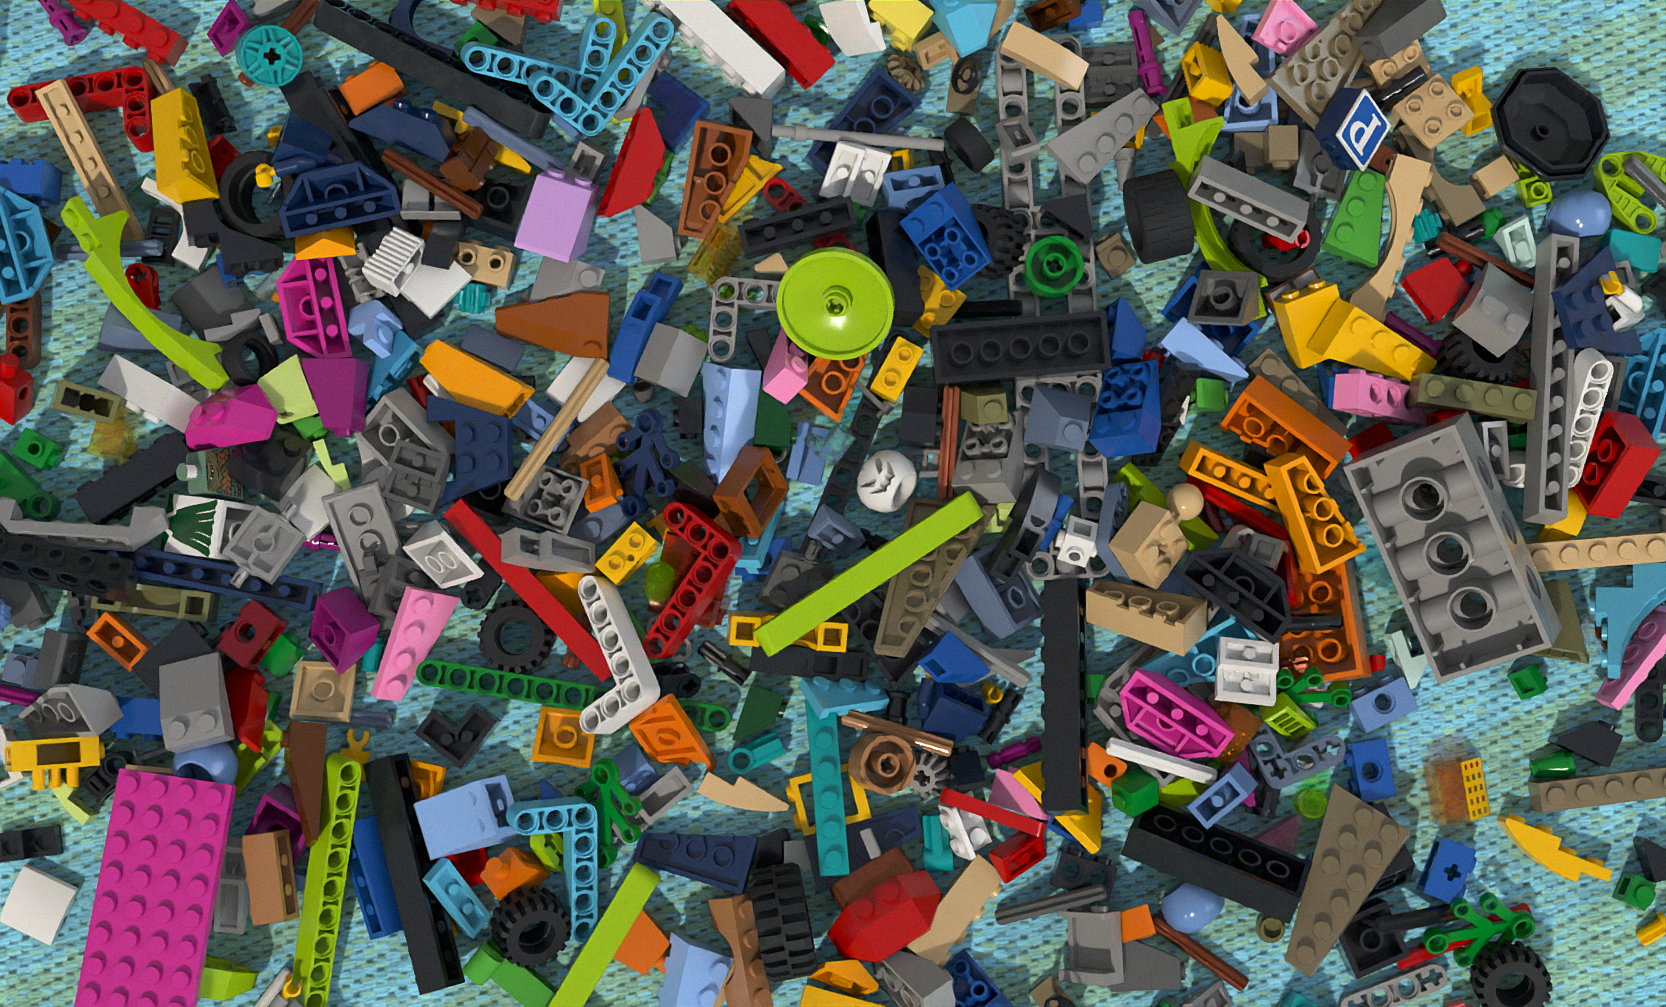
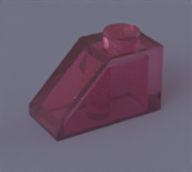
M1293 812L1251 838L1294 855L1303 818L1300 814Z

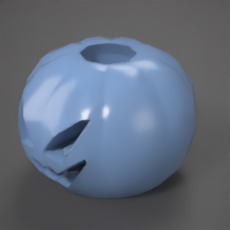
M1593 190L1562 194L1552 200L1546 213V224L1548 230L1554 234L1580 239L1601 236L1610 227L1612 210L1609 201L1603 194Z
M225 741L175 754L171 765L172 774L177 777L233 785L239 770V760L232 746Z
M1182 880L1162 897V913L1167 923L1176 931L1185 934L1201 930L1219 916L1224 907L1225 898Z

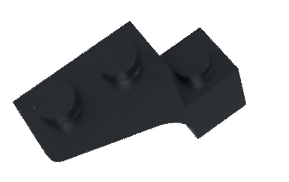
M212 200L182 203L188 246L207 248L214 243H218L224 275L231 274L234 277H241L253 271L271 273L279 268H283L284 255L281 247L227 228L217 217Z

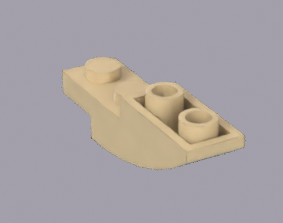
M994 0L997 3V10L989 34V40L1010 17L1015 8L1014 0ZM941 31L914 45L918 63L924 71L947 58L953 64H956L961 58Z

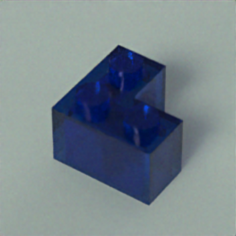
M663 70L648 89L647 95L652 103L666 112L657 124L665 147L677 156L694 135L696 120L700 117L707 118L711 108L709 102Z

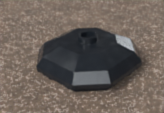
M1557 67L1518 69L1490 109L1500 149L1545 182L1583 179L1611 137L1601 100Z

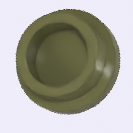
M1264 914L1257 920L1255 930L1258 937L1264 942L1275 943L1284 936L1285 924L1283 921Z

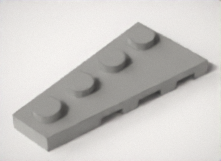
M1138 88L1046 143L1043 147L1081 187H1084L1155 114L1159 107L1141 88Z

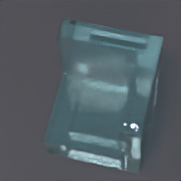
M840 422L829 431L825 438L810 431L804 441L816 456L836 465L856 440V437L845 424Z

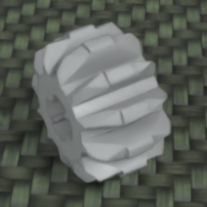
M915 750L912 754L914 760H916V771L911 783L907 787L912 786L914 788L913 795L921 792L924 799L929 798L931 794L934 797L939 796L943 787L947 788L950 784L948 778L951 776V770L945 768L949 759L941 760L939 758L940 754L934 753L932 755L927 750L922 752Z

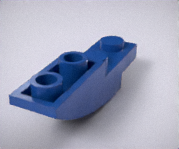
M656 272L645 291L638 290L616 337L609 360L608 377L631 386L637 378L634 376L635 370L656 322H663L684 286L680 279Z

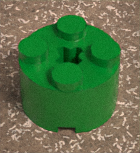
M1056 235L1036 242L1030 248L1023 263L1024 283L1034 294L1045 299H1060L1069 294L1080 281L1084 271V261L1077 245L1066 237ZM1052 262L1057 264V270L1054 273L1049 271V266Z

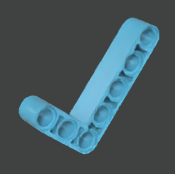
M659 12L648 14L584 99L544 70L535 71L530 75L528 79L529 90L540 102L583 134L595 136L603 130L674 35L673 23ZM663 21V30L658 34H653V26L657 22ZM640 45H646L645 54L641 57H636V48ZM623 68H628L629 74L627 78L618 80L617 75L619 71ZM548 80V89L544 92H538V83ZM606 91H611V99L606 103H600L601 95ZM566 97H571V106L567 109H560V102ZM593 114V123L588 126H583L582 122L584 117L586 115Z
M602 13L590 15L585 23L575 66L473 41L466 43L462 47L461 59L473 72L528 85L529 77L526 76L525 71L529 65L537 64L538 70H544L553 77L557 72L565 71L566 76L562 83L584 99L608 67L617 28L615 23ZM605 21L607 24L606 31L603 34L596 35V25L599 22ZM593 50H599V59L596 62L589 63V53ZM473 51H482V59L478 63L469 62V56ZM504 57L510 58L509 67L505 70H498V61ZM586 78H592L593 84L591 88L581 90L582 81ZM543 80L538 83L537 87L547 90L549 81Z
M578 796L513 803L506 812V820L519 834L535 835L563 832L564 910L571 923L572 929L569 931L571 937L580 944H586L598 925L596 809L584 798ZM585 807L583 816L575 818L577 810ZM557 810L555 818L547 821L546 818L549 812ZM523 813H528L527 820L522 824H517L519 816ZM585 836L584 843L581 846L575 847L577 839ZM585 865L583 873L575 875L577 868ZM585 893L584 900L576 904L577 897ZM586 922L584 928L576 932V927L580 923Z

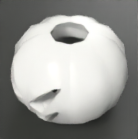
M889 449L876 452L864 463L858 475L856 489L861 502L868 508L883 513L902 508L909 500L916 485L917 475L914 465L905 455Z

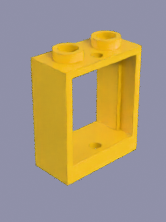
M634 521L597 561L595 566L614 584L623 587L661 544Z
M849 762L840 764L841 773L848 772ZM811 772L790 777V784L785 785L789 803L795 801L798 812L793 814L796 830H802L804 836L816 833L815 824L809 826L798 784L812 781ZM849 772L848 776L858 813L845 816V825L872 818L865 790L855 782Z

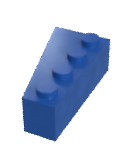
M11 158V164L0 160L1 187L39 206L41 209H49L50 204L60 205L62 170L44 159H34V163L20 158Z

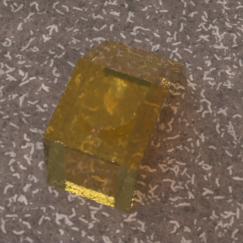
M120 405L118 406L113 425L96 422L87 454L124 464L129 461L128 457L138 450V444H136L137 437Z

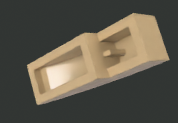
M1220 14L1217 17V29L1225 63L1238 91L1248 105L1252 107L1269 93L1267 84L1254 70L1260 64L1258 55Z
M1013 21L1000 50L1001 54L1026 64L1025 68L1075 91L1078 90L1089 66V63L1065 47L1016 21Z
M709 770L697 790L698 793L714 801L751 811H787L790 803L742 775L733 784Z

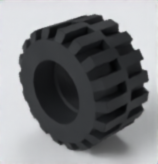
M974 204L971 208L984 240H986L987 234L989 235L987 247L993 261L973 276L987 279L1004 278L1005 275H1010L1013 272V267H1018L1020 264L1019 257L1024 255L1025 250H1022L1023 244H1026V238L1022 235L1025 232L1024 226L1019 225L1021 222L1020 218L1014 216V212L1011 210L985 204Z
M1457 327L1440 342L1441 344L1437 349L1439 353L1436 356L1437 362L1441 364L1439 369L1447 377L1502 385L1517 371L1519 367L1517 364L1520 362V356L1516 354L1519 352L1517 345H1514L1498 358Z
M507 600L504 603L494 605L495 608L486 612L485 619L481 620L479 624L481 630L477 632V638H480L479 649L483 651L484 659L492 664L491 666L507 673H522L539 667L543 664V660L548 658L550 655L549 651L554 645V641H552L553 635H555L554 631L525 601ZM514 619L525 621L532 630L531 645L525 652L520 654L507 652L500 642V633L503 626L508 621Z
M532 885L531 889L524 886L520 887V891L516 893L514 890L508 893L510 896L507 899L502 898L499 901L500 907H495L492 912L494 917L490 919L491 933L503 956L511 964L516 963L521 968H524L525 965H528L529 968H535L536 964L539 963L543 966L547 964V960L550 958L554 960L558 957L557 953L559 950L563 951L566 948L564 942L570 940L571 934L569 931L572 929L569 917L557 896L545 887L540 889L539 886ZM540 921L532 930L522 932L527 925Z
M1504 940V944L1499 945L1498 941L1491 943L1493 948L1488 950L1485 946L1481 949L1482 955L1474 957L1475 965L1470 967L1472 975L1470 982L1482 1007H1545L1543 1003H1549L1551 998L1549 992L1552 991L1550 974L1538 953H1535L1534 949L1529 945L1525 947L1523 942L1520 941L1512 944L1511 940ZM1507 974H1525L1522 982L1514 988L1500 989L1496 987L1499 980Z

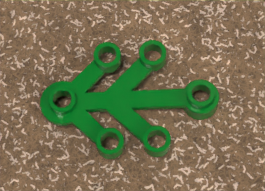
M1317 667L1308 668L1304 675L1295 682L1289 669H1280L1276 674V689L1278 687L1284 689V693L1316 724V727L1319 725L1316 713L1306 710L1300 705L1301 703L1330 702L1334 706L1342 708L1347 706L1352 699L1349 684L1345 681L1332 682L1326 691L1301 692L1308 686L1318 687L1323 683L1322 672ZM1238 703L1240 709L1245 712L1261 713L1260 705Z
M609 758L598 760L591 770L592 778L586 783L577 786L574 790L575 796L582 797L588 801L594 797V790L600 786V798L592 804L597 811V815L600 814V845L597 846V867L600 869L612 865L617 857V849L612 845V820L621 831L625 842L633 843L640 839L642 835L640 827L635 823L629 824L612 799L613 791L622 804L623 812L628 816H633L642 809L640 799L636 796H630L619 781L620 772L618 766ZM585 810L577 813L575 818L583 816Z
M1487 892L1481 895L1479 899L1481 907L1485 912H1494L1503 919V921L1492 922L1473 910L1465 898L1458 897L1451 902V910L1456 917L1465 918L1475 926L1447 931L1430 927L1424 931L1422 942L1429 953L1441 954L1448 948L1451 942L1473 939L1467 947H1459L1453 952V958L1457 965L1467 967L1473 962L1474 956L1485 946L1488 950L1493 948L1491 944L1493 942L1488 941L1495 934L1503 933L1497 940L1499 945L1504 944V940H1511L1512 942L1515 938L1526 939L1530 937L1535 931V919L1526 910L1511 911L1499 902L1494 893ZM1493 900L1491 904L1486 905L1487 902ZM1464 905L1462 909L1457 910L1460 906ZM1466 955L1464 959H1460L1461 956Z

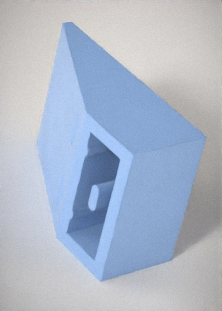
M1184 317L1174 322L1150 349L1166 357L1165 363L1170 367L1174 362L1197 363L1202 369L1200 374L1202 376L1236 383L1247 378L1249 375L1244 370L1246 366L1234 356L1230 358L1222 351L1224 347L1219 341L1213 337L1208 339L1200 332L1202 328L1199 324L1188 323Z
M506 775L478 780L414 803L430 860L509 842L519 834L506 820L508 808L515 803ZM520 817L518 818L517 824H522Z

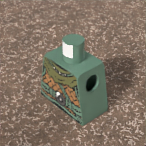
M238 445L188 453L186 463H180L177 467V478L180 481H188V492L190 495L226 501L245 499L244 484L228 476L230 454Z

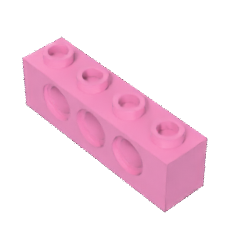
M1348 369V374L1335 375L1333 409L1402 426L1426 425L1427 415L1422 408L1407 406L1410 382H1401V379L1384 378L1383 374H1366L1364 369Z

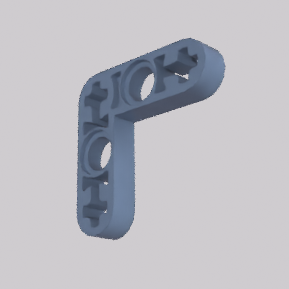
M1125 482L1108 483L1105 489L1097 529L1096 549L1118 583L1139 587L1141 583L1129 578L1108 546L1125 523L1129 504L1128 487Z
M1244 712L1239 717V731L1266 782L1275 789L1286 788L1342 762L1345 757V743L1340 737L1335 735L1325 736L1284 755L1268 724L1262 719L1261 713ZM1248 720L1257 723L1258 737L1255 738L1252 728L1247 727ZM1261 743H1269L1274 750L1270 755L1263 756L1257 752V747ZM1327 746L1339 747L1337 755H1333L1331 752L1325 753L1327 752ZM1315 750H1318L1319 755L1323 754V762H1319L1318 754L1315 752ZM1304 755L1309 756L1313 759L1314 764L1307 769L1301 768L1297 764L1298 758ZM1273 761H1275L1276 767L1280 772L1285 771L1283 779H1279L1277 776L1272 777L1274 775L1271 765Z

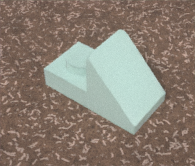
M1523 215L1499 228L1491 239L1503 249L1506 263L1525 271L1536 264V246L1528 217Z
M1402 630L1384 634L1398 676H1404L1410 689L1416 688L1428 664L1424 651L1411 656L1409 652L1412 651L1410 639L1406 634L1403 635Z

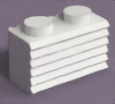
M393 227V231L384 236L379 249H376V253L366 260L362 272L372 286L397 297L420 267L421 257L426 244L423 239L398 227Z

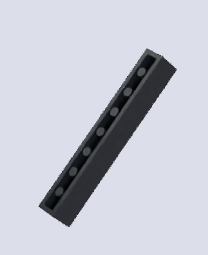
M1077 577L1045 580L1044 590L1040 593L1041 605L1044 607V618L1040 622L1041 632L1044 635V646L1041 647L1040 651L1041 660L1044 664V675L1041 676V688L1044 692V703L1041 705V717L1044 721L1041 745L1045 750V761L1041 763V774L1043 779H1045V790L1041 793V803L1043 808H1045V812L1053 816L1089 815L1086 585Z
M408 752L388 755L363 764L365 778L377 820L419 995L464 983L465 978L449 914L422 880L436 862L435 859L430 860L415 812L414 803L420 802Z

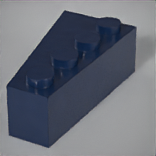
M877 67L828 129L885 134L918 109L922 102L880 67ZM818 140L803 161L825 178L837 142Z

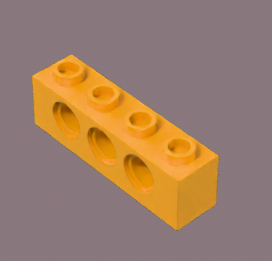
M1190 440L1178 464L1187 474L1281 514L1266 471L1195 440Z

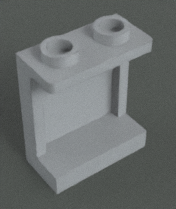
M1103 904L1091 905V909L1081 905L1057 911L1058 917L1068 918L1070 964L1069 968L1059 969V982L1097 986L1124 983L1121 911L1109 910L1108 905Z

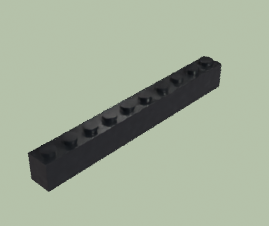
M307 70L296 76L292 81L279 86L292 113L311 122L332 136L329 151L344 157L343 163L355 161L314 93L319 87L326 86L320 75L315 77L310 70ZM389 217L351 225L359 241H363L369 257L376 253V249H379L384 236L390 234L394 227ZM387 292L409 337L414 341L445 325L442 317L446 316L443 308L430 319L401 293L394 297Z

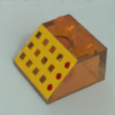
M1481 757L1423 765L1432 823L1448 825L1472 821L1490 815Z

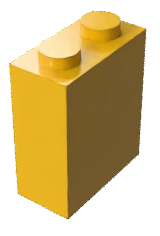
M1324 279L1313 280L1307 284L1308 287L1301 290L1292 289L1285 291L1281 294V298L1273 300L1290 365L1301 369L1329 359L1306 348L1336 300L1340 298L1337 284L1327 282Z

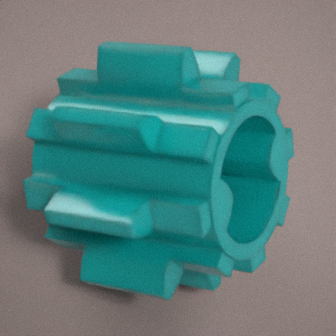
M1429 208L1422 210L1418 216L1415 215L1411 225L1414 227L1412 239H1414L1417 245L1439 236V227L1443 225L1438 213L1432 214Z
M468 283L454 296V303L459 304L458 311L485 313V306H490L491 293L486 292V285Z

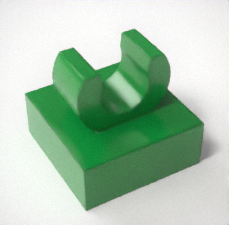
M1533 663L1521 667L1507 675L1521 700L1542 694L1549 689L1546 685L1547 677L1542 678L1538 671L1540 668L1539 664Z

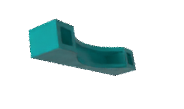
M805 699L819 878L847 876L850 872L836 712L829 713L828 718L819 719L808 700Z

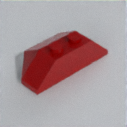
M647 107L638 108L635 116L632 117L595 215L599 218H610L644 203L646 199L651 197L654 191V177L656 172L661 170L665 161L663 156L665 145L652 112Z
M927 870L895 875L845 907L827 934L842 959L880 963L931 930L942 893Z

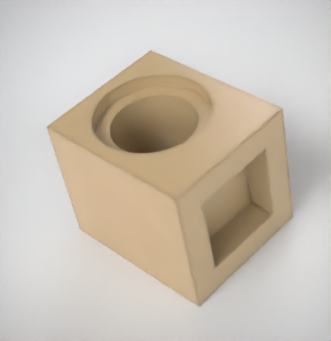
M1503 155L1475 172L1468 179L1484 202L1520 178L1517 175L1518 170L1514 162Z

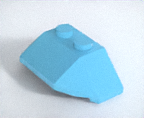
M918 0L934 12L933 22L962 58L988 45L989 34L997 10V3L994 0Z

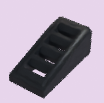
M151 208L144 240L166 239L167 244H163L164 255L141 257V262L144 264L175 267L176 260L172 257V253L178 243L181 217L177 210ZM158 216L169 217L172 220L171 223L157 222ZM156 228L170 229L169 234L156 233Z
M766 329L746 332V340L764 373L772 352L769 332Z

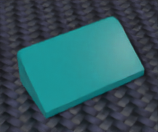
M1611 229L1600 239L1601 248L1610 247L1614 263L1629 260L1631 269L1649 273L1657 271L1662 245L1661 238Z

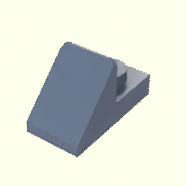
M8 652L1 680L21 684L22 687L45 690L33 685L39 658Z

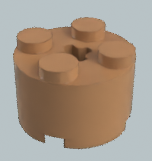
M867 733L855 743L850 752L848 772L862 788L879 794L889 795L905 789L911 783L916 771V760H914L913 750L910 745L902 738L884 733Z

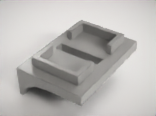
M403 179L402 209L400 211L402 219L461 220L462 211L436 195L434 211H429L430 191L410 179ZM442 179L448 184H450L451 182L450 179Z

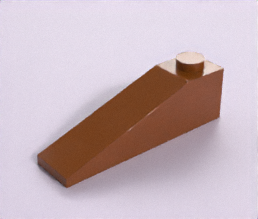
M702 117L696 120L677 231L678 235L704 240L707 238L749 160L753 130Z
M580 290L572 292L571 296L561 298L550 296L546 297V301L530 303L526 301L495 309L496 334L575 357L596 359L599 357L607 359L611 341L610 292Z

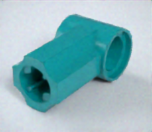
M776 731L734 749L729 755L728 763L732 771L744 774L785 755L786 752ZM739 752L746 753L750 759L749 765L744 769H738L733 765V757Z
M940 814L922 815L924 846L922 847L923 869L927 870L928 873L953 871V854L951 845H949V834L940 821Z

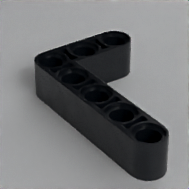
M1659 659L1654 665L1657 670L1656 676L1651 680L1645 679L1634 691V733L1643 742H1656L1663 734V685H1666V659ZM1645 692H1651L1656 696L1657 702L1653 708L1646 709L1641 705L1640 697ZM1646 721L1653 722L1657 728L1656 734L1650 738H1646L1640 733V726Z

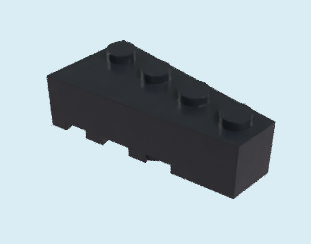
M870 591L840 612L891 686L897 691L919 666L917 661L931 643L919 634L904 658L875 654L874 645L885 603Z

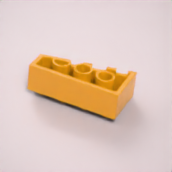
M1287 452L1263 464L1301 570L1320 574L1367 550L1353 533L1355 530L1349 521L1343 518L1335 500L1330 498L1324 489L1325 485L1305 455Z

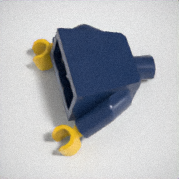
M290 112L283 127L279 125L273 126L267 134L268 145L275 147L270 164H273V167H270L268 164H259L255 170V178L259 187H268L273 183L272 176L274 175L282 177L292 173L299 174L303 171L322 168V166L327 167L341 164L344 157L329 151L332 136L329 133Z
M926 672L925 678L921 679L917 695V715L921 718V728L924 732L958 743L964 737L983 730L993 710L992 703L999 702L1003 697L1002 690L996 687L991 694L994 685L987 682L981 689L983 695L981 696L954 683H938Z

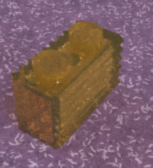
M716 221L685 269L696 280L713 289L718 279L728 275L727 271L731 270L730 266H734V261H737V257L743 251L739 234L721 222Z

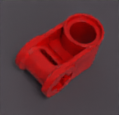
M133 263L128 266L125 276L136 296L145 307L161 311V308H158V305H161V299L159 296V276L156 270L142 263ZM145 273L146 278H142L141 282L138 281V276H142Z

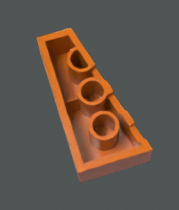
M868 353L849 360H828L815 356L808 365V383L797 395L832 422L839 424L855 386L854 382L858 379L864 367Z
M1259 374L1241 393L1218 427L1225 432L1231 430L1241 435L1240 439L1249 444L1254 441L1266 447V452L1275 457L1287 452L1305 455L1319 478L1324 481L1353 446V444Z

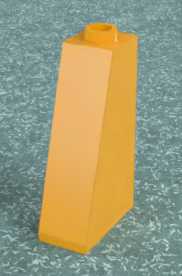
M441 340L432 342L426 347L424 355L419 360L458 403L510 419L513 418L536 391L532 386L449 342Z

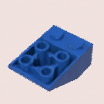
M954 182L939 190L899 222L950 292L993 261L971 205Z
M1149 360L1111 366L1112 369L1104 374L1088 440L1105 458L1153 453L1156 451L1161 431L1158 361Z
M965 949L943 967L950 973L954 981L952 987L956 997L955 1007H1014Z

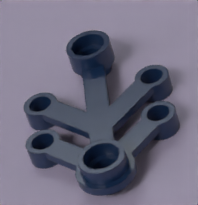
M655 408L644 409L636 417V426L627 433L619 434L616 438L618 449L627 451L634 449L636 440L642 437L640 448L622 461H616L612 464L618 479L628 477L631 474V469L637 465L633 494L625 497L621 504L622 512L628 519L643 517L648 510V502L644 498L648 471L655 483V491L659 496H670L675 492L673 480L664 477L652 451L653 442L660 454V463L665 469L677 467L680 463V456L677 451L669 449L662 434L663 417Z

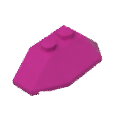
M294 257L276 282L287 341L315 358L352 357L333 258L296 260V257Z
M258 384L222 390L195 406L190 413L189 423L185 430L187 448L190 452H198L269 439L279 413L272 406L269 398Z
M1136 668L1119 691L1126 727L1169 755L1179 758L1218 757L1235 736V732L1208 704L1160 673Z

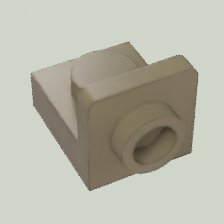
M1119 232L1114 236L1107 233L1095 242L1098 246L1094 249V255L1111 280L1136 264L1120 240L1122 236Z

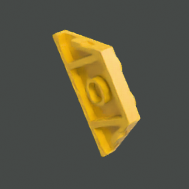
M749 154V160L705 240L700 239L703 244L706 243L764 189V185L769 179L777 177L783 171V167L780 164H773L759 159L758 156Z
M1042 761L1021 767L1012 774L1040 803L1041 793L1045 790V779H1043L1041 774ZM1088 783L1089 815L1054 817L1091 854H1094L1101 848L1102 796Z

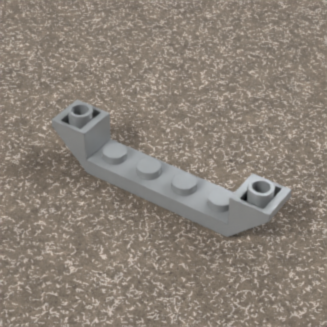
M0 497V527L5 533L78 549L134 552L167 530L170 525L164 508L154 505L145 507L134 506L129 527L121 524L108 526L96 525L90 522L73 524L59 520L52 522H38L33 519L22 520L23 513L17 501L8 497Z

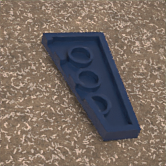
M915 804L846 825L850 874L874 860H871L860 831L867 828L872 830L881 851L880 855L923 833ZM816 833L807 836L803 835L818 892L846 877L819 878Z
M643 832L641 838L638 839L632 861L738 894H744L760 837Z

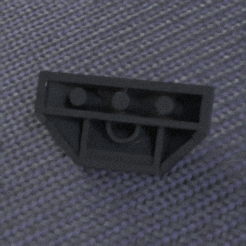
M1237 547L1193 551L1175 575L1212 606L1252 634L1272 645L1276 644L1292 622L1285 580Z

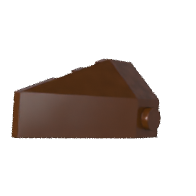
M291 721L286 730L282 729L280 747L285 748L284 760L306 846L313 847L319 837L327 724Z

